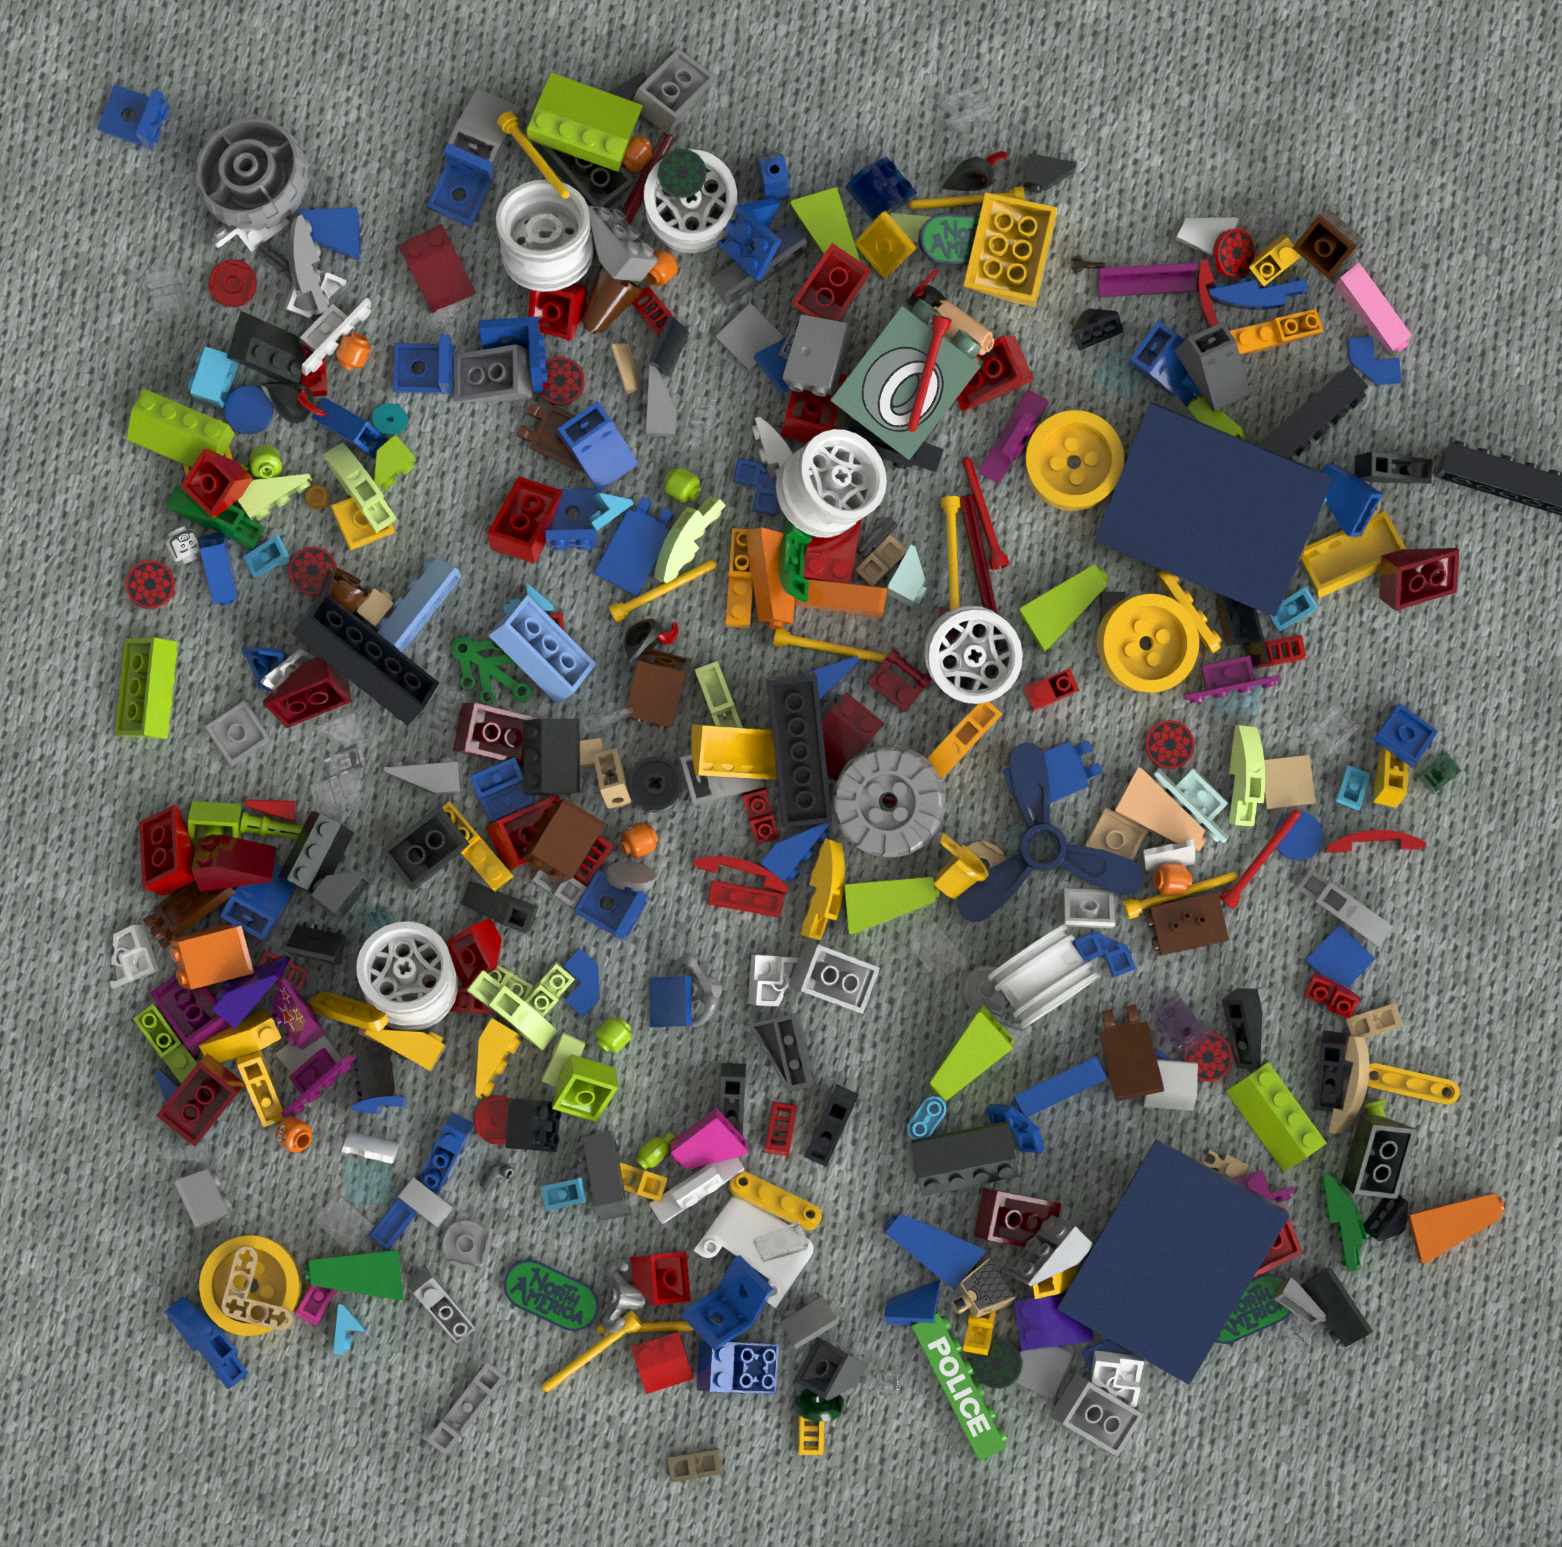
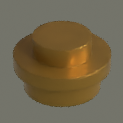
M321 485L311 486L305 493V501L312 509H323L329 503V493Z

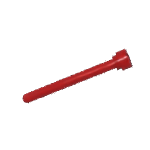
M935 314L932 316L931 330L934 332L907 426L910 432L917 430L942 336L946 334L947 330H950L952 319Z
M965 457L962 463L991 551V555H989L991 570L994 571L1010 565L1008 556L1004 555V551L1000 550L972 459Z
M1298 809L1291 811L1232 889L1229 887L1227 891L1224 890L1219 896L1220 900L1232 909L1236 908L1240 902L1239 898L1241 896L1239 894L1300 817L1301 813Z

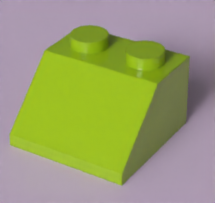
M192 801L188 817V832L194 849L196 850L198 838L205 836L226 835L241 839V804Z
M571 1054L560 1071L552 1109L597 1122L618 1089L616 1068Z

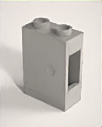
M807 315L800 316L783 374V380L789 386V389L796 392H803V389L809 390L818 396H826V394L835 395L853 333L847 323Z

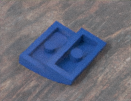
M515 757L470 776L489 822H493L535 803L532 795L524 794V777Z
M398 1096L371 1098L352 1105V1110L381 1114L382 1105L407 1108L408 1098Z

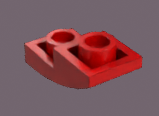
M766 787L743 793L742 796L755 843L759 844L780 838Z
M1315 972L1304 991V997L1325 1004L1328 1011L1349 1019L1360 1000V996L1348 988Z

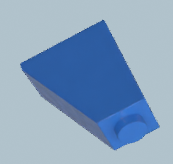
M357 207L299 210V216L303 215L304 219H307L311 225L312 232L310 236L313 242L354 260H361L360 223Z
M325 397L316 407L319 410H324L326 415L320 416L313 413L311 416L320 426L373 459L377 456V450L388 440L368 421Z
M1338 464L1326 465L1320 472L1333 477L1326 495V504L1346 535L1349 537L1362 536L1383 493Z
M220 532L202 535L200 553L213 604L229 605L238 599V590L227 537Z

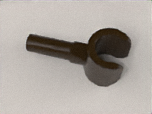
M1080 256L1071 258V261L1081 262L1080 267H1071L1074 272H1081L1084 268H1105V263L1083 261Z

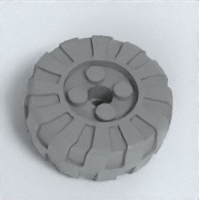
M256 117V119L248 120L242 118L230 122L229 125L222 129L219 128L208 138L209 141L200 150L196 160L197 174H195V182L205 206L218 220L229 227L231 225L238 227L241 231H256V229H269L282 223L284 218L292 215L298 209L309 185L308 163L301 146L284 127L277 126L273 121Z
M900 745L874 746L854 756L840 772L833 791V811L843 835L861 851L884 858L905 856L925 846L938 831L946 809L945 788L936 768L919 752ZM886 794L895 795L897 803L894 807H889L884 803L883 798Z

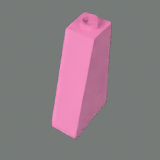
M1360 263L1356 264L1339 278L1335 289L1387 352L1391 354L1396 350L1397 353H1400L1409 345L1407 340L1411 337V333Z

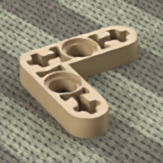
M241 1247L237 1250L222 1301L223 1313L234 1319L276 1330L288 1329L294 1319L289 1309L248 1298L259 1255L253 1247ZM247 1250L250 1251V1256L253 1257V1261H248L246 1269H251L250 1274L245 1271H236L237 1265L239 1267L243 1266L244 1260L240 1258V1255L245 1254ZM239 1274L244 1275L247 1279V1285L243 1289H237L233 1284L235 1276ZM233 1299H236L237 1305L244 1307L245 1301L249 1302L250 1304L246 1309V1317L242 1316L244 1311L235 1310L234 1313H231L227 1303L233 1302ZM256 1305L262 1306L265 1311L264 1317L260 1320H256L251 1316V1309ZM269 1308L274 1309L272 1312L274 1315H281L282 1312H285V1317L289 1318L288 1323H283L282 1326H279V1321L272 1318L270 1319V1324L266 1323L269 1317Z

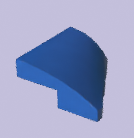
M934 1281L889 1299L884 1313L887 1325L911 1326L912 1322L935 1323L941 1282Z

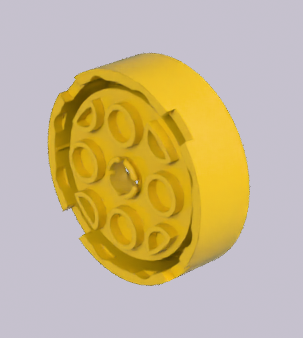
M1081 410L1060 412L1042 422L1032 434L1025 454L1026 475L1033 491L1050 506L1065 511H1081L1102 503L1116 488L1124 467L1123 446L1112 426L1101 417ZM1070 456H1076L1080 459L1081 465L1078 468L1071 469L1068 467L1067 459Z
M1138 594L1117 602L1108 610L1098 628L1096 648L1104 671L1115 683L1125 689L1136 692H1161L1176 686L1190 673L1198 656L1199 635L1192 616L1179 602L1159 594ZM1143 636H1148L1151 641V647L1147 650L1141 649L1139 645L1140 639Z
M248 1235L230 1239L218 1246L210 1254L201 1271L199 1292L205 1311L219 1327L233 1334L255 1336L275 1329L228 1317L222 1311V1301L237 1250L244 1246H250L259 1255L254 1279L258 1281L259 1287L257 1291L249 1293L248 1298L287 1308L293 1314L301 1296L302 1278L295 1258L283 1245L267 1237ZM247 1250L245 1254L240 1255L244 1263L242 1267L237 1265L236 1271H245L250 1274L251 1269H246L248 1261H253V1257L250 1256V1251ZM239 1274L235 1276L233 1284L237 1289H243L247 1279L244 1275ZM233 1299V1302L227 1303V1307L231 1309V1313H234L235 1310L244 1311L242 1316L246 1317V1309L250 1303L245 1301V1306L243 1307L237 1305V1300ZM256 1305L251 1309V1316L254 1319L260 1320L264 1317L265 1311L262 1306ZM269 1308V1317L266 1323L270 1324V1319L272 1318L278 1320V1325L281 1326L289 1318L285 1317V1312H282L281 1315L272 1314L274 1309Z

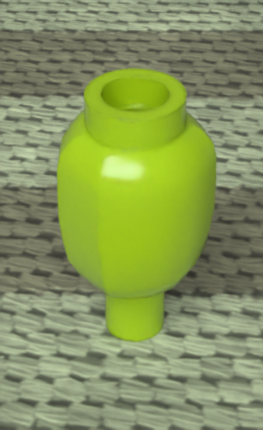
M668 1132L663 1138L656 1137L647 1142L638 1151V1157L635 1159L636 1163L643 1170L656 1167L668 1154L670 1142L675 1139V1136Z

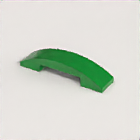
M788 520L779 554L780 581L787 594L805 603L808 601L809 581L803 578L805 545L812 541V535L799 530Z

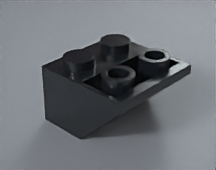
M389 1047L355 1050L356 1059L352 1064L354 1071L359 1073L360 1080L356 1081L357 1095L362 1096V1100L396 1096Z
M509 1098L505 1148L557 1152L560 1140L558 1133L559 1121L562 1115L561 1111L552 1109V1102Z

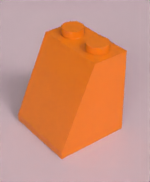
M221 923L170 940L171 947L169 952L172 960L176 962L178 969L176 971V978L178 983L182 985V988L195 989L254 973L241 925Z

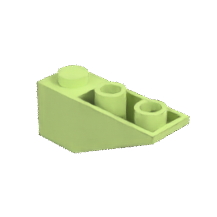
M309 474L253 480L238 501L251 520L257 519L260 521L270 514L269 510L274 506L281 507L290 501L289 496L296 491L299 494L306 491L311 486L309 483L313 479Z

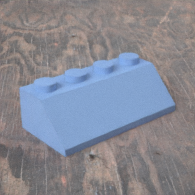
M438 556L435 560L430 559L422 569L424 574L420 579L415 578L407 588L409 593L404 599L400 597L392 607L394 612L389 618L385 616L377 626L379 629L377 633L402 653L462 578L458 569Z
M528 595L506 614L488 635L557 705L577 690L596 665Z

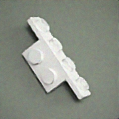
M284 218L282 223L274 227L256 229V231H241L233 225L231 227L223 226L214 232V237L211 238V241L219 248L238 234L247 248L253 252L262 242H266L290 222L287 218Z
M365 298L349 316L332 304L328 308L329 310L324 312L300 337V341L314 352L302 364V373L305 376L310 371L315 372L321 366L322 359L327 354L331 355L339 346L338 342L342 337L351 334L358 321H364L371 313L370 299Z
M737 1157L708 1164L664 1193L660 1202L652 1201L650 1206L660 1222L664 1224L688 1207L696 1204L709 1193L717 1190L720 1186L731 1180V1178L743 1172L744 1167Z

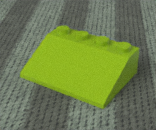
M551 72L529 123L527 139L619 172L643 105Z

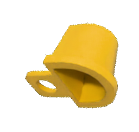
M945 833L940 836L939 842L953 856L936 874L934 885L944 894L955 899L977 881L983 882L989 874L982 861L965 845L959 846Z

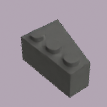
M800 1013L747 1024L788 1092L816 1086Z
M607 1131L584 1136V1145L580 1146L582 1159L587 1161L588 1166L587 1169H584L586 1183L591 1184L592 1192H588L590 1206L595 1207L602 1221L632 1215L631 1208L628 1207L625 1192L627 1191L624 1190V1185L626 1184H623L621 1161L613 1132Z

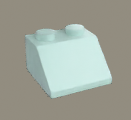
M910 545L887 587L886 594L913 607L915 602L920 604L927 588L924 587L925 577L916 547Z

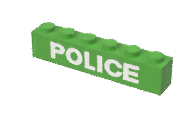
M937 1312L935 1323L917 1322L911 1325L978 1460L981 1461L1005 1449L1004 1442L1008 1440L1001 1427L996 1429L992 1421L996 1416L990 1405L985 1407L981 1399L985 1394L979 1382L973 1383L970 1375L974 1372L968 1360L962 1361L959 1352L963 1350L956 1337L951 1339L947 1331L951 1329V1326L946 1316L940 1317Z

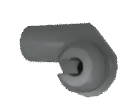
M508 1163L493 1165L489 1168L480 1186L491 1192L497 1180L511 1179L515 1174V1170Z

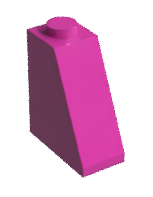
M717 1107L670 1142L671 1158L677 1165L682 1164L686 1170L736 1158L749 1152L748 1141Z

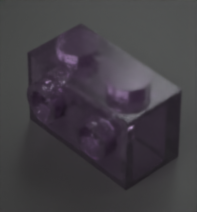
M1178 994L1154 1012L1157 1018L1155 1024L1162 1033L1167 1031L1172 1037L1170 1042L1178 1052L1183 1050L1188 1055L1210 1038L1209 1031Z

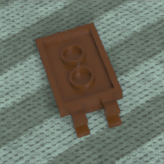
M531 403L527 410V415L538 419L534 431L521 425L517 432V437L532 442L530 450L585 474L556 433L559 427L576 415L551 404L545 410Z
M196 881L176 890L155 907L157 911L145 917L143 922L147 927L155 924L150 928V933L155 940L163 936L158 942L165 949L169 946L172 935L177 938L232 896L235 891L233 888L200 892Z
M1136 1004L1126 1006L1128 1022L1115 1024L1112 1009L1102 1011L1105 1030L1099 1031V1038L1115 1102L1164 1092V1085L1148 1022L1140 1023Z

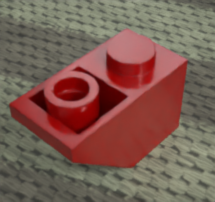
M1069 668L1026 686L1023 691L1034 713L1080 690Z

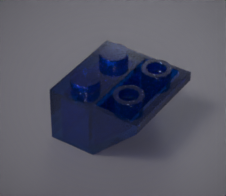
M887 156L861 169L845 186L846 190L872 221L884 211L889 215L894 213L917 194L911 183L904 178L896 165Z

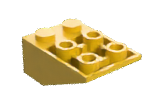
M491 1018L483 1031L478 1043L475 1096L481 1099L484 1095L487 1097L490 1095L495 1087V1083L492 1082L496 1074L502 1075L508 1065L505 1059L509 1053L514 1054L521 1043L518 1040L520 1036L518 1033Z

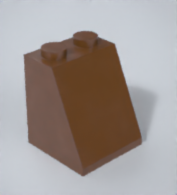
M1328 208L1316 217L1292 249L1330 280L1355 254L1365 239Z
M656 649L641 654L637 663L625 715L630 716V719L637 722L645 720L654 723L659 728H672L692 659Z
M564 798L544 810L522 859L528 862V866L532 869L541 870L548 874L552 881L565 883L575 875L602 831L605 822Z

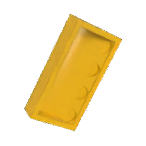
M1384 511L1370 518L1362 536L1349 537L1341 530L1306 546L1301 557V563L1317 597L1321 598L1381 570V555L1406 549L1387 512Z
M692 724L691 748L696 775L777 780L772 732L770 729Z

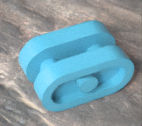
M933 1096L927 1098L921 1104L907 1125V1135L911 1140L931 1136L946 1114L945 1102L941 1098Z

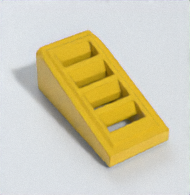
M799 1416L798 1455H823L824 1422L819 1421V1425H804V1421L812 1420ZM804 1431L818 1432V1436L804 1435ZM804 1441H818V1446H804Z

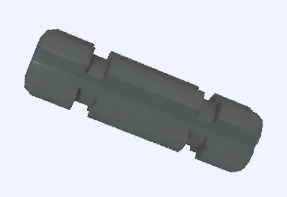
M262 242L256 249L257 255L263 259L266 258L265 260L281 273L284 272V275L292 280L288 260L275 250L271 251V248Z
M886 517L881 523L882 526H878L865 539L866 542H862L856 550L862 557L867 558L873 552L872 549H876L889 536L888 533H892L897 528V523L892 518Z

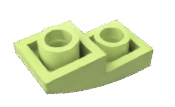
M556 961L535 985L524 1002L544 1017L559 1001V996L575 980V977Z
M497 965V969L488 974L523 1001L534 988L533 985Z
M563 1032L552 1052V1058L541 1077L542 1082L556 1087L560 1071L570 1055L573 1054L580 1057L585 1047V1042Z

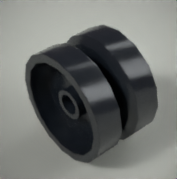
M647 757L638 762L631 770L628 779L629 792L635 804L642 810L651 813L665 812L673 808L680 800L683 791L682 777L678 768L671 761L662 757ZM654 781L660 783L658 790L655 787L651 788V784Z

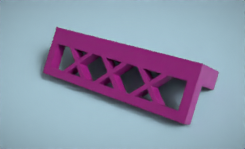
M1197 263L1099 268V297L1196 292Z

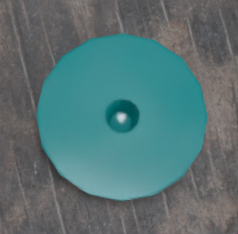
M387 403L375 409L372 414V423L380 433L393 436L400 434L406 429L408 416L402 407Z

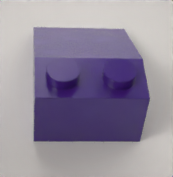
M284 956L253 968V974L238 977L234 980H227L214 998L217 1003L212 1011L236 1028L277 981L291 958Z
M1064 1294L1013 1301L1020 1352L1094 1342L1093 1330L1057 1310V1306Z

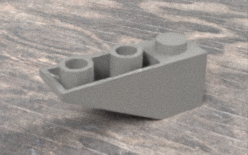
M649 364V367H645L644 381L649 383L648 391H643V405L647 406V415H642V430H646V436L676 438L677 410L658 369Z
M453 758L439 759V763L429 764V760L414 761V765L404 766V762L389 763L390 767H384L385 773L436 795L461 793L460 766L458 762L453 761Z
M426 1266L407 1281L413 1294L456 1344L476 1329Z

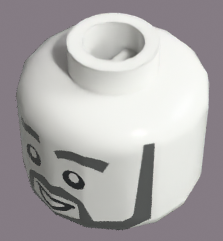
M184 526L168 534L169 538L165 543L175 562L183 561L184 564L198 559L196 554L200 552V542L193 529H186Z

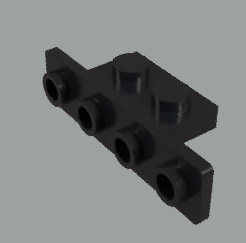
M851 419L847 430L866 439L875 448L882 462L884 459L892 461V465L900 469L906 470L907 467L912 468L913 465L936 472L944 451L941 447L923 442L910 460H908L855 419Z
M1226 596L1215 599L1226 646L1243 645L1245 655H1250L1252 667L1269 662L1257 609Z

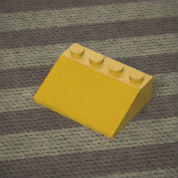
M985 192L964 287L1012 303L1036 307L1057 218V207Z

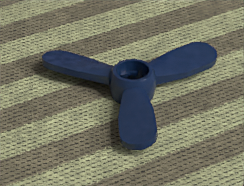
M1021 743L1014 747L1009 754L1008 765L1014 794L1027 829L1023 831L1019 838L1018 854L989 869V876L983 882L977 881L960 894L957 907L963 918L970 922L986 920L1015 894L1033 870L1046 872L1054 870L1058 866L1063 867L1090 884L1119 895H1131L1137 892L1144 880L1143 871L1139 864L1131 859L1102 849L1067 844L1061 830L1050 824V786L1045 756L1042 750L1033 743ZM1046 831L1050 833L1049 836L1054 840L1058 854H1054L1050 859L1037 863L1030 853L1027 841L1032 840L1036 835L1045 834Z

